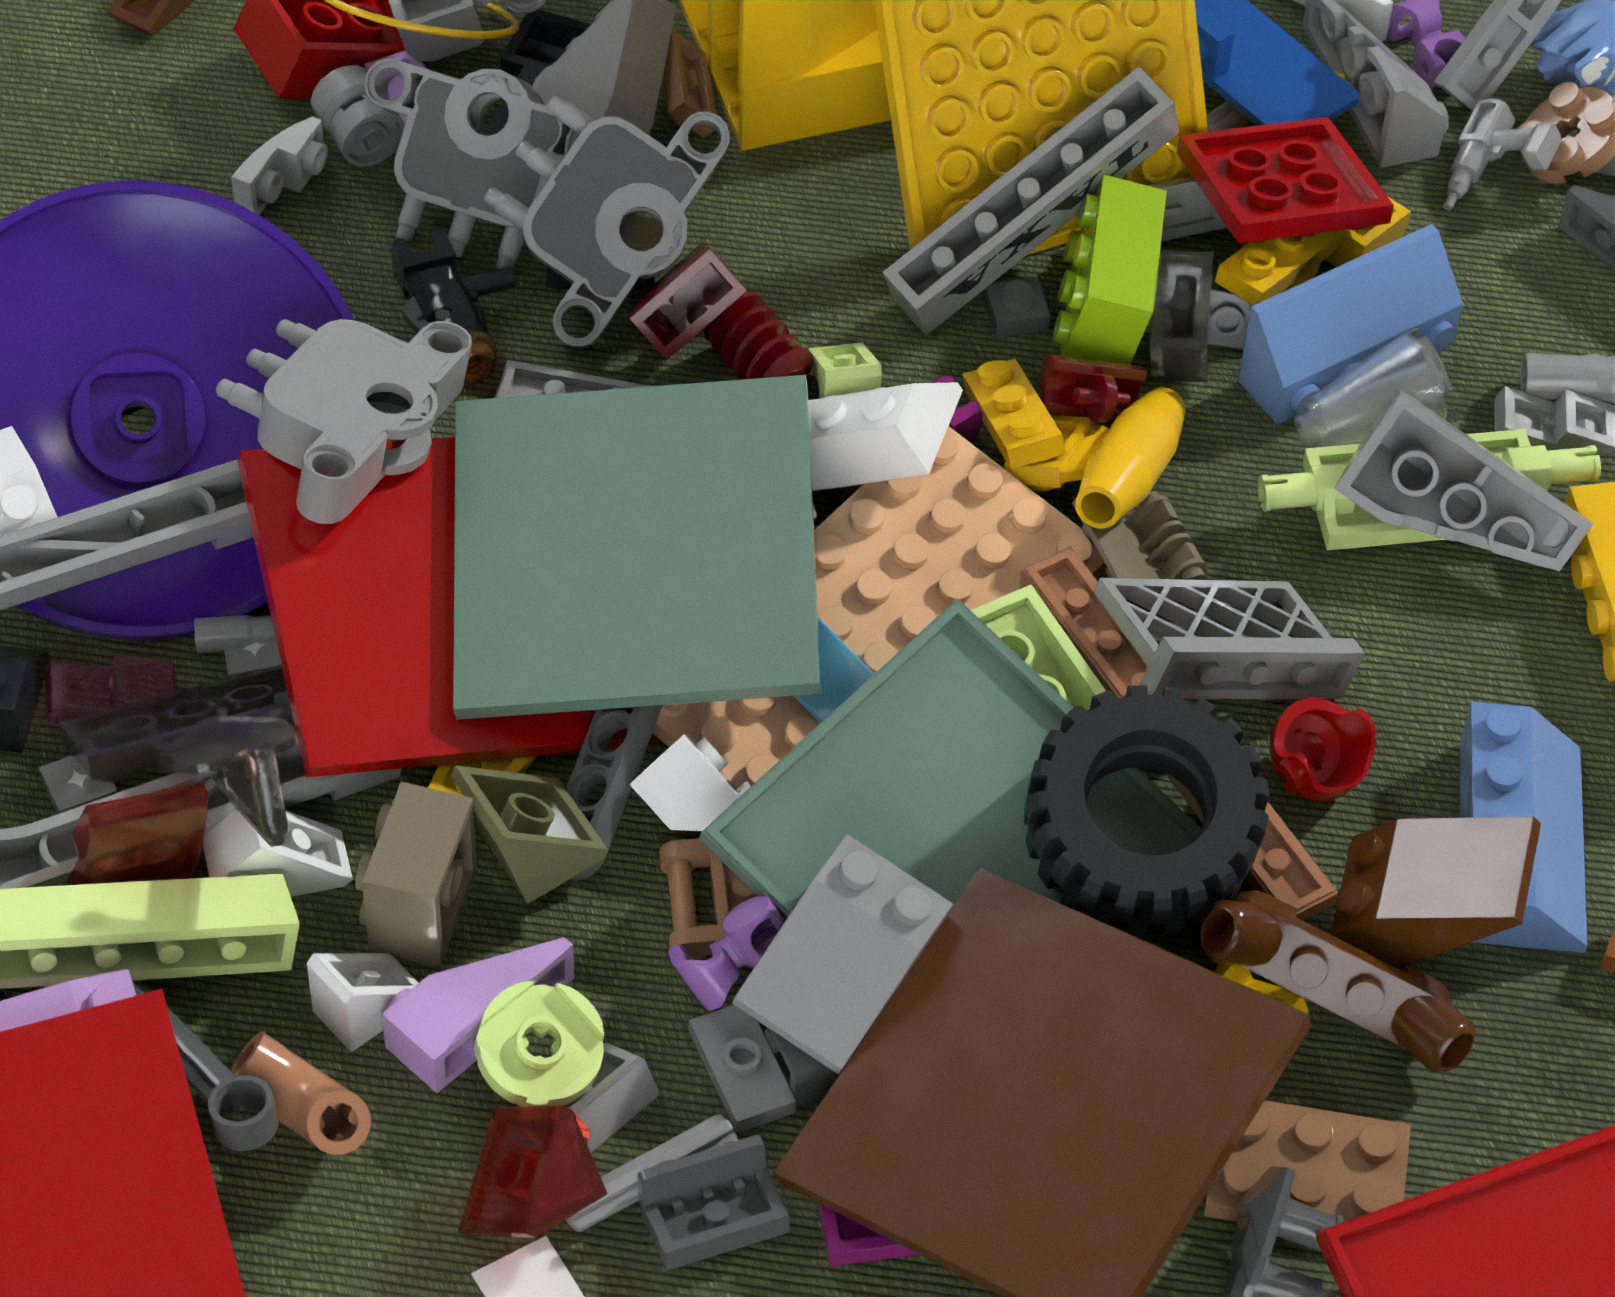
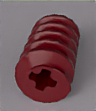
M755 292L744 293L704 328V339L708 340L713 350L722 356L725 364L734 370L739 380L806 375L808 394L812 389L813 378L809 374L814 363L812 354L808 350L801 348L799 339L789 334L785 323L777 320L775 312L771 308L764 306V301L759 294Z

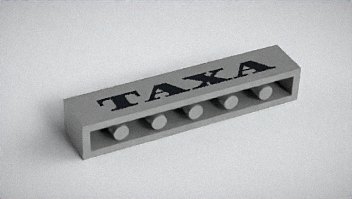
M1137 67L884 270L882 273L891 298L922 333L927 336L1080 213L1085 195H1095L1103 174L1122 179L1177 135L1180 131L1175 103L1140 67Z

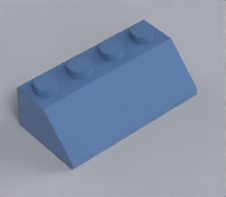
M1430 224L1251 307L1238 382L1276 425L1297 415H1307L1320 404L1341 394L1348 395L1354 393L1363 384L1386 373H1396L1409 362L1430 352H1440L1455 341L1463 302L1439 231Z
M1471 701L1460 741V817L1533 816L1541 822L1523 923L1471 943L1585 953L1587 949L1581 748L1532 707Z

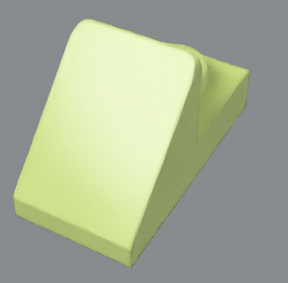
M863 343L808 348L814 359L811 373L818 380L819 399L831 395L839 396L881 388L882 366Z

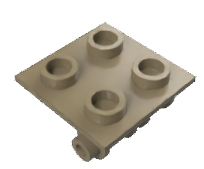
M1151 491L1133 514H1126L1109 528H1093L1083 522V532L1089 541L1096 546L1106 564L1108 578L1207 580L1205 575L1207 565L1202 560L1191 537L1186 533L1183 523L1178 521L1179 517L1173 509L1170 500L1156 491ZM1075 499V500L1072 502V504H1073V506H1074V508H1075V510H1076V506H1075L1076 499Z

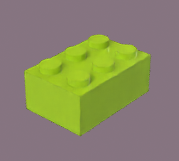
M1103 174L1095 195H1085L1078 218V226H1081L1080 232L1071 230L1063 257L1064 262L1071 263V270L1065 271L1058 294V302L1066 304L1065 311L1061 310L1059 312L1053 333V343L1061 344L1059 356L1131 364L1153 314L1167 195L1166 190Z

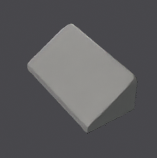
M607 1042L604 1043L600 1070L593 1084L582 1096L567 1105L549 1108L543 1113L532 1114L523 1110L514 1119L517 1127L558 1164L569 1170L573 1169L657 1098L659 1089L644 1058Z

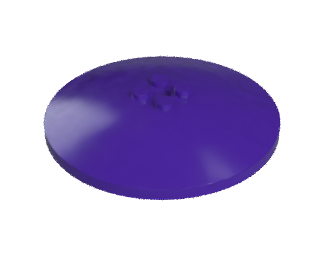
M125 180L103 182L63 190L35 200L0 220V430L10 426L13 427L36 465L57 517L70 514L239 458L241 450L263 449L258 442L257 435L259 418L230 405L228 400L219 397L216 393L218 383L222 379H228L263 393L264 386L269 378L260 374L257 369L248 366L246 359L252 349H258L288 360L299 349L289 344L288 340L277 335L276 328L281 320L287 319L295 324L301 323L313 330H317L330 321L340 319L354 320L336 286L319 264L286 233L244 206L218 195L191 187L156 181ZM134 406L144 407L153 415L155 425L147 433H131L125 429L121 422V416L124 411ZM253 537L216 550L212 542L209 541L16 605V607L61 628L90 636L117 640L157 641L195 635V618L251 615L266 607L268 600Z

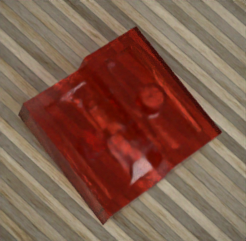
M205 783L86 805L71 834L79 858L65 885L191 879L200 857L206 829L208 791Z

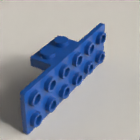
M1195 0L1203 81L1256 126L1325 117L1333 120L1359 104L1360 93L1248 0Z

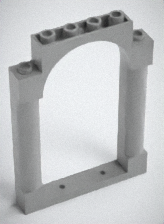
M238 459L0 536V611L209 541L212 542L216 550L253 538L254 535L237 462ZM295 730L23 826L0 829V889L74 885L200 840L203 835L249 797L280 809H286L330 793L334 801L400 777L402 769L306 778Z

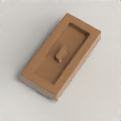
M672 29L662 76L666 97L664 106L670 118L677 125L682 126L684 121L695 113L712 112L717 115L706 53ZM700 125L693 129L695 133L703 138L715 131L707 125Z

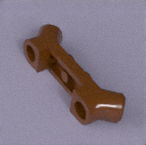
M1244 891L1233 896L1230 900H1220L1213 904L1203 918L1199 929V942L1203 953L1211 961L1219 964L1240 965L1407 1049L1433 1073H1442L1455 1069L1469 1054L1475 1040V1026L1451 1005V998L1447 989L1435 978L1409 965L1405 967L1404 971H1401L1296 917L1295 907L1260 891Z

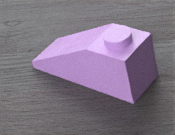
M563 937L428 975L414 988L404 989L397 993L386 1006L385 1011L382 1013L385 1048L436 1093L440 1092L477 1061L474 1054V1044L481 1020L489 1003L500 992L520 982L535 981L534 985L555 987L556 983L566 986L574 979L573 944Z

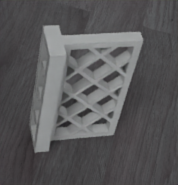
M1100 578L1093 591L1148 668L1140 685H1147L1148 695L1162 696L1164 687L1183 690L1181 699H1199L1200 697L1202 699H1342L1365 655V652L1354 638H1332L1288 581ZM1126 600H1130V601H1132V602H1134V603H1136V604H1138V605H1140V606H1142V607H1144V608L1150 610V612H1147V611H1145V610H1143V609H1141V608H1139V607H1137V606H1135V605H1133V604L1127 602ZM1174 601H1178V602H1180V603H1182V604H1184V605H1186V606H1188V607H1190V608H1192V609L1198 611V613H1196V612H1194V611H1192V610H1190V609H1188V608H1186V607H1184V606H1182V605H1180V604H1178V603H1176V602H1174ZM1220 601H1224V602H1226V603H1228V604H1230V605H1232V606H1234V607H1236V608H1238V609H1240V610H1242V611H1244V612H1246V613L1244 614V613H1242V612H1240V611H1238V610H1236V609H1234V608H1232V607H1230V606H1228V605H1226V604H1224V603H1222V602H1220ZM1267 602H1278L1284 611ZM1158 614V615H1160V616H1162V617H1164V618H1166V619H1168V620H1170V621H1172V622H1174V623H1176V624H1178V625H1180V626H1182V627L1188 629V631H1185V630H1183V629H1181V628H1179V627H1177V626H1175V625H1173V624H1171V623H1169V622H1167V621H1165V620H1163V619L1157 617L1156 615ZM1204 615H1206V616H1208V617H1210V618H1212V619H1214V620H1216V621H1218V622H1220V623H1222V624H1224V625H1226V626H1228V627H1230V628L1236 630V632H1234V631H1232V630H1230V629H1228V628H1226V627H1224V626H1222V625H1220V624H1218V623H1216V622H1214V621H1212V620H1210V619L1204 617ZM1251 615L1254 616V617H1256V618H1258V619H1260V620H1262V621H1264V622H1266V623H1268V624H1270V625H1272V626H1274V627H1276V628H1278V629H1280V630H1282L1283 632H1280V631H1278V630H1276V629H1274V628H1272V627H1270V626H1268V625H1266V624H1264V623H1262V622H1260V621H1258V620L1252 618ZM1152 635L1155 636V637H1157V638H1159V639H1161V642H1160L1159 645H1158V643L1155 641V639L1152 637Z

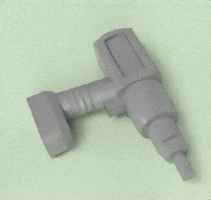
M1496 98L1478 101L1458 139L1460 149L1451 167L1452 176L1448 182L1446 192L1448 197L1443 208L1451 211L1456 200H1460L1468 192L1471 184L1479 180L1488 162H1494L1496 158H1501L1504 151L1522 150V154L1532 170H1547L1561 142V135L1556 125L1553 123H1539L1533 128L1511 130L1516 120L1506 102Z

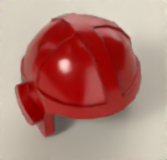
M1322 698L1298 700L1283 710L1272 727L1270 735L1271 767L1275 774L1279 775L1285 783L1282 785L1285 790L1295 793L1305 800L1328 802L1343 797L1360 783L1370 767L1376 745L1375 724L1371 717L1359 707L1354 711H1348Z

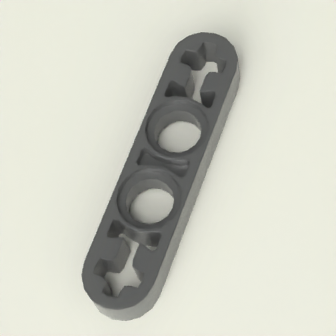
M663 705L596 710L566 787L567 792L608 850L632 789L630 783L636 778ZM627 729L624 742L614 751L607 752V745L610 739L618 731ZM607 783L606 792L596 804L587 806V797L590 792L599 784ZM607 853L602 861L571 879L577 881L592 876L603 864Z

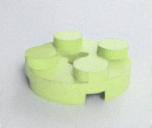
M527 981L506 988L489 1003L484 1011L475 1040L474 1054L482 1076L498 1095L510 1103L517 1104L525 1112L537 1114L543 1113L549 1108L567 1105L578 1099L590 1088L597 1077L603 1059L604 1030L602 1020L594 1006L575 989L556 983L555 987H551L548 985H534L535 981ZM531 1032L538 1038H542L547 1034L551 1035L555 1040L550 1049L553 1056L544 1058L540 1055L536 1057L531 1055L526 1050L529 1042L525 1036Z

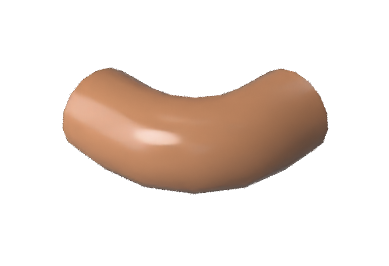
M263 1031L256 1034L249 1041L229 1070L234 1076L250 1075L264 1080L272 1089L278 1121L321 1151L331 1155H345L356 1150L365 1142L369 1134L371 1115L367 1104L357 1094L318 1070Z

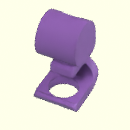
M1405 0L1395 3L1392 7L1386 38L1390 42H1395L1412 36L1411 43L1415 47L1413 54L1415 72L1427 83L1430 90L1438 88L1439 86L1434 83L1435 79L1465 38L1459 30L1442 33L1440 30L1442 25V15L1439 8L1440 0ZM1405 16H1408L1412 19V21L1407 24L1399 25L1400 21Z
M755 896L740 903L725 917L722 923V927L725 930V938L721 941L716 940L709 945L713 953L710 959L693 960L683 945L672 946L668 953L674 967L704 1009L712 1011L723 1005L730 987L739 977L738 969L744 965L751 967L752 970L755 968L785 923V919L768 896Z

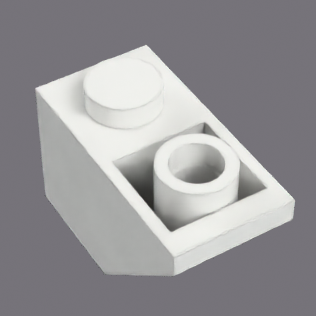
M684 734L630 783V786L670 830L703 831L751 787L745 781L735 790L729 784L731 780L722 771L729 764V761L721 751L705 736L697 743L692 736Z

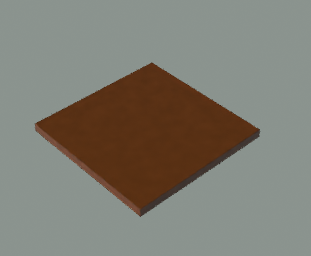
M979 868L773 1173L780 1184L1003 1297H1142L1311 1028L1309 1014Z

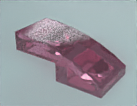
M115 654L110 668L51 661L45 674L47 723L87 726L132 724L174 716L177 709L174 661Z

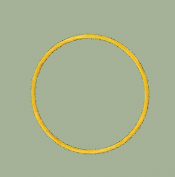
M324 0L340 10L361 18L397 28L439 36L496 39L511 36L519 29V22L511 13L492 3L479 7L503 17L511 24V27L495 31L440 28L375 14L340 0Z

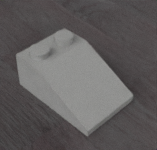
M846 834L813 879L735 996L732 1004L839 1075L947 917L953 903Z

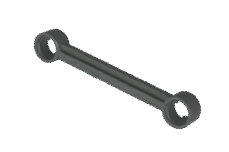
M142 980L132 981L136 995L152 991ZM168 1008L188 1085L208 1104L212 1128L217 1141L222 1146L234 1151H249L265 1145L272 1139L278 1128V1115L270 1086L264 1080L255 1076H234ZM231 1110L235 1114L243 1110L259 1112L255 1117L245 1121H229L223 1118Z

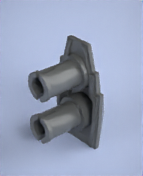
M1270 1166L1238 1201L1239 1221L1231 1243L1232 1266L1224 1290V1297L1321 1296L1322 1279L1312 1278L1269 1262V1256L1277 1236L1321 1251L1316 1240L1320 1230L1344 1222L1342 1216L1332 1215L1290 1199V1192L1296 1175L1294 1174V1169Z

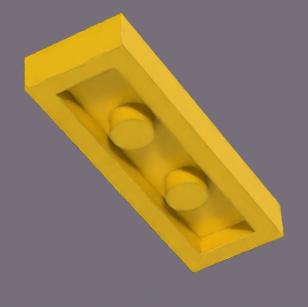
M1015 358L1008 361H989L981 365L977 370L962 374L967 396L971 402L979 403L982 411V421L1011 470L1066 454L1061 431Z

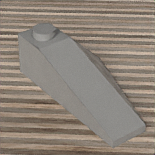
M611 0L597 14L593 24L582 35L575 37L565 47L566 51L553 65L546 67L536 77L532 87L540 95L543 104L546 106L554 95H558L566 101L573 102L596 119L604 116L620 117L649 135L654 121L676 6L668 0Z
M1306 0L1302 26L1321 61L1330 69L1345 74V81L1360 93L1359 104L1348 111L1379 168L1438 156L1443 133H1446L1448 130V114L1444 104L1436 101L1427 83L1335 0Z
M1399 388L1364 436L1334 487L1335 490L1383 522L1433 534L1435 537L1453 542H1461L1492 551L1495 554L1559 572L1593 526V523Z

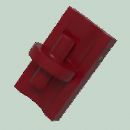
M1050 354V356L1048 355L1044 359L1038 384L1041 391L1039 398L1049 414L1088 417L1094 423L1105 424L1109 421H1115L1121 412L1136 402L1140 387L1145 382L1147 371L1140 365Z

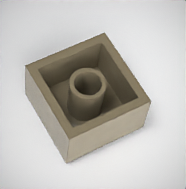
M401 782L392 805L384 803L380 809L375 828V838L378 841L373 854L364 853L357 869L355 888L356 890L363 891L359 923L366 926L369 952L390 953L394 958L441 968L477 871L473 798Z

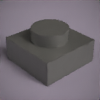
M1038 276L996 281L984 289L983 298L995 338L1049 331L1051 316Z

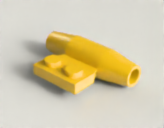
M1166 387L1154 388L1121 412L1110 428L1095 424L1088 417L1051 415L1062 433L1066 454L1012 470L1007 462H1005V470L1033 491H1049L1061 488L1065 482L1082 480L1075 503L1077 514L1084 523L1093 528H1109L1144 501L1174 456L1186 415L1184 400L1172 389Z

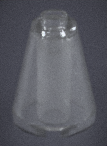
M1418 328L1406 331L1300 403L1301 415L1294 417V424L1305 448L1312 446L1317 448L1360 444L1398 388L1459 429L1458 409L1454 408L1447 411L1445 405V394L1453 391L1443 363L1429 338L1424 336L1418 339L1420 332Z

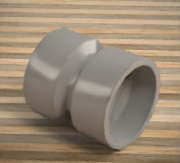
M353 65L336 69L321 79L313 90L310 101L313 112L318 119L322 120L323 127L331 135V139L343 157L354 166H373L385 161L396 152L405 124L399 114L380 107L370 100L364 86L368 70Z

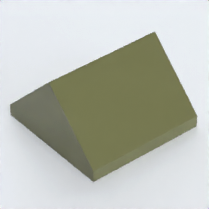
M455 765L450 776L461 796L473 798L474 823L479 833L527 904L604 859L608 848L558 778Z

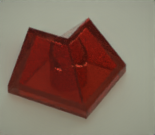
M562 1105L494 1107L458 1233L466 1236L536 1238L608 1194L587 1146L591 1131L572 1109Z

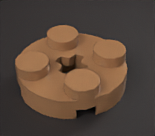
M1573 82L1562 83L1556 86L1551 91L1549 98L1541 103L1528 116L1526 121L1517 128H1533L1539 123H1553L1556 125L1561 135V142L1547 170H1532L1523 156L1522 150H1520L1521 157L1531 173L1539 180L1547 183H1568L1564 176L1572 175L1579 171L1583 177H1587L1600 170L1615 156V100L1610 94L1599 88H1579ZM1579 129L1580 131L1575 137L1566 136L1574 130Z

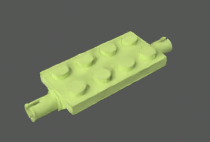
M1525 429L1466 434L1546 491L1550 489L1552 484L1582 481L1596 482L1600 479L1601 460L1599 455H1593L1597 454L1598 451L1595 445L1547 451L1545 445L1531 446ZM1360 444L1305 448L1302 462L1304 473L1271 476L1266 474L1259 476L1258 496L1259 501L1262 502V511L1268 512L1274 509L1311 506V509L1314 512L1316 511L1327 551L1446 540L1435 537L1433 534L1383 522L1334 489Z

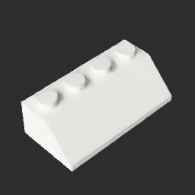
M958 382L913 383L808 400L812 491L929 474L963 391Z

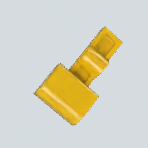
M1389 198L1394 204L1390 224L1367 226L1361 230L1344 229L1316 233L1308 237L1290 236L1267 239L1261 243H1248L1219 265L1215 282L1254 306L1280 294L1282 291L1289 290L1313 279L1323 260L1339 267L1402 238L1411 211Z

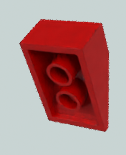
M246 0L233 28L249 55L271 85L273 91L279 98L290 100L298 98L311 99L313 90L320 80L336 69L353 65L365 68L366 63L405 51L397 27L358 17L340 10L324 0ZM340 0L354 7L394 18L389 0Z

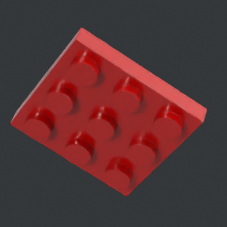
M1329 117L1179 135L1177 155L1238 243H1261L1267 239L1290 236L1308 237L1321 232L1344 229L1361 230L1367 226L1391 223L1394 204Z

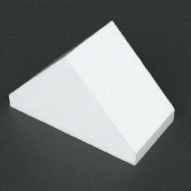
M313 953L307 962L313 1012L351 1053L383 1031L382 1013L385 1011L390 1000L400 991L412 989L419 984L390 953Z

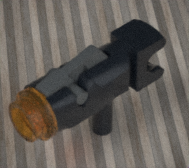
M441 229L432 231L431 237L434 247L423 253L411 250L403 239L394 240L391 247L393 273L404 297H411L402 308L403 320L416 334L429 323L437 321L451 322L466 329L471 336L472 346L464 383H476L487 378L496 367L497 347L492 337L488 334L484 310L481 307H476L474 303L478 301L480 296L515 288L517 281L513 268L508 266L462 278L456 267V253L446 233Z

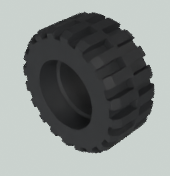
M1147 685L1127 686L1125 697L1116 699L1114 693L1108 690L1092 696L1088 711L1078 705L1063 716L1060 730H1050L1041 745L1039 758L1034 761L1024 808V824L1028 826L1025 840L1030 858L1040 860L1038 876L1046 888L1053 889L1059 886L1063 890L1060 900L1062 905L1076 911L1084 907L1093 913L1092 918L1109 926L1111 921L1127 924L1126 933L1132 936L1145 937L1149 925H1159L1163 936L1182 932L1185 920L1191 918L1194 923L1199 925L1214 903L1220 900H1230L1240 891L1244 878L1250 874L1264 838L1269 815L1265 813L1270 798L1268 781L1258 777L1262 761L1255 747L1247 746L1242 749L1240 746L1244 731L1232 718L1227 719L1223 724L1215 719V705L1200 697L1194 706L1180 700L1183 690L1164 687L1162 696L1148 695ZM1149 768L1161 771L1181 782L1195 797L1204 818L1202 831L1195 842L1169 854L1143 855L1125 850L1106 838L1091 819L1087 809V798L1091 787L1104 776L1122 769Z

